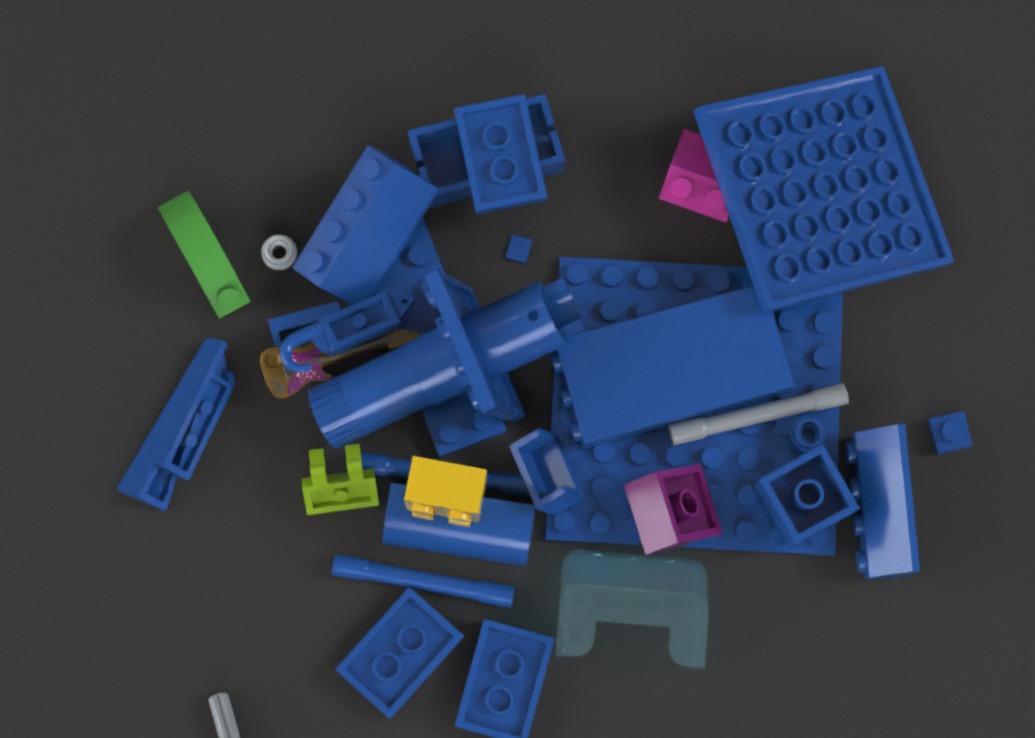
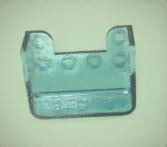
M574 550L564 558L561 568L554 658L562 659L563 656L580 657L588 653L594 644L596 621L670 628L668 650L672 660L680 666L693 667L692 671L703 670L706 660L709 619L708 576L705 567L693 559L592 550Z

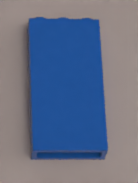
M754 286L567 337L568 345L549 353L554 373L561 372L564 385L559 386L564 407L571 406L574 420L569 421L574 442L581 441L583 449L664 428L669 424L704 417L788 394L795 387L773 312H762Z

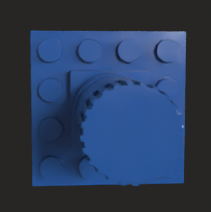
M438 269L424 275L428 286L424 288L426 297L433 308L438 307L441 317L434 320L437 328L406 342L404 346L309 389L310 407L324 437L332 447L339 448L424 408L440 404L466 391L473 407L476 410L481 409L484 414L513 423L526 418L527 416L508 372L568 345L567 337L585 329L579 307L566 282L563 279H559L543 286L540 281H537L480 308L472 287Z

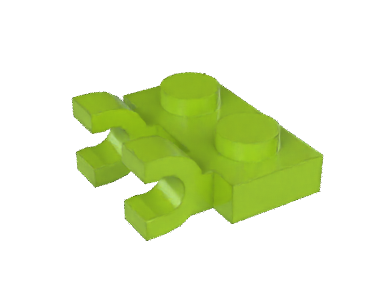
M359 443L345 445L348 472L327 475L323 448L309 450L311 477L302 478V490L307 515L379 506L374 469L363 470Z

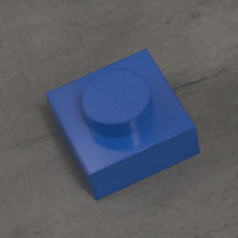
M964 411L927 420L935 455L963 450L973 446Z

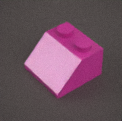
M684 129L659 199L727 222L729 214L701 134Z

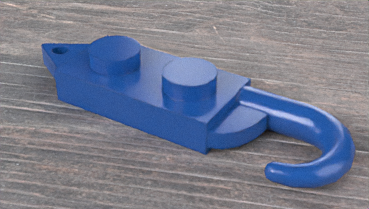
M386 291L320 318L319 322L295 331L284 339L279 353L281 361L287 369L293 372L303 373L312 369L311 364H298L293 361L291 353L294 348L312 340L316 348L322 353L328 355L339 354L401 327V320L413 306L415 299L414 297L387 295Z

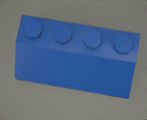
M367 145L292 268L320 288L351 305L374 296L440 189L387 153Z
M905 424L855 432L850 437V442L845 444V456L847 464H852L854 478L849 479V490L860 507L857 514L852 515L854 536H859L861 549L856 551L855 556L858 573L863 572L864 581L908 578L920 571Z

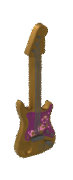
M395 329L336 355L322 353L313 342H310L306 346L294 348L291 353L292 359L296 363L312 365L310 371L303 373L293 372L285 367L279 355L280 347H271L263 351L260 357V364L265 382L271 394L276 398L283 399L295 394L307 383L330 380L332 376L322 371L324 366L388 347L393 349L403 346L406 342L420 335L416 331Z

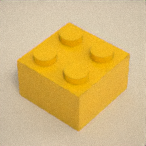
M412 456L404 497L406 509L411 510L413 517L425 520H434V515L448 517V523L457 526L470 527L471 522L479 523L487 482V470Z

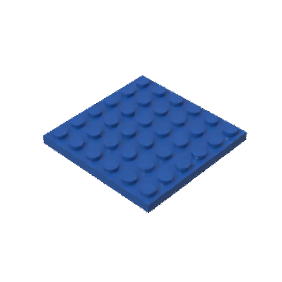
M884 66L697 107L693 112L763 313L949 266L955 262Z

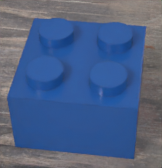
M823 444L760 478L754 484L790 549L860 509Z

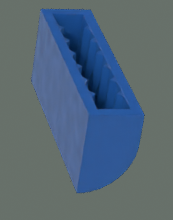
M391 483L384 522L383 545L526 567L535 505L484 497L479 523L471 522L470 527H463L448 523V517L434 515V520L413 517L411 510L406 509L404 502L407 485Z

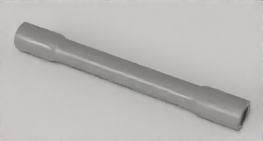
M841 383L816 389L807 394L706 418H694L669 424L668 431L671 443L675 446L704 439L709 435L767 421L849 404V398L845 384Z

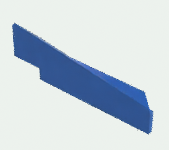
M212 338L204 340L118 485L117 490L159 510L166 511L177 477L187 481L190 480L235 386L233 372L227 369L224 351L228 348L226 342Z

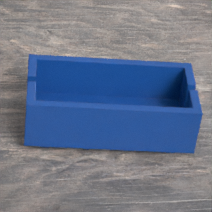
M546 94L526 99L543 177L564 172L565 158L557 131H554V121ZM456 118L409 130V145L417 172H419L421 177L440 189L428 209L472 197Z

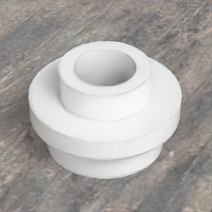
M273 235L263 243L261 256L269 268L285 270L295 262L297 248L293 240L288 236ZM277 248L286 250V255L281 259L273 256V252Z

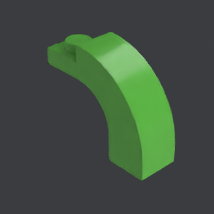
M189 190L158 206L159 212L219 319L251 302Z

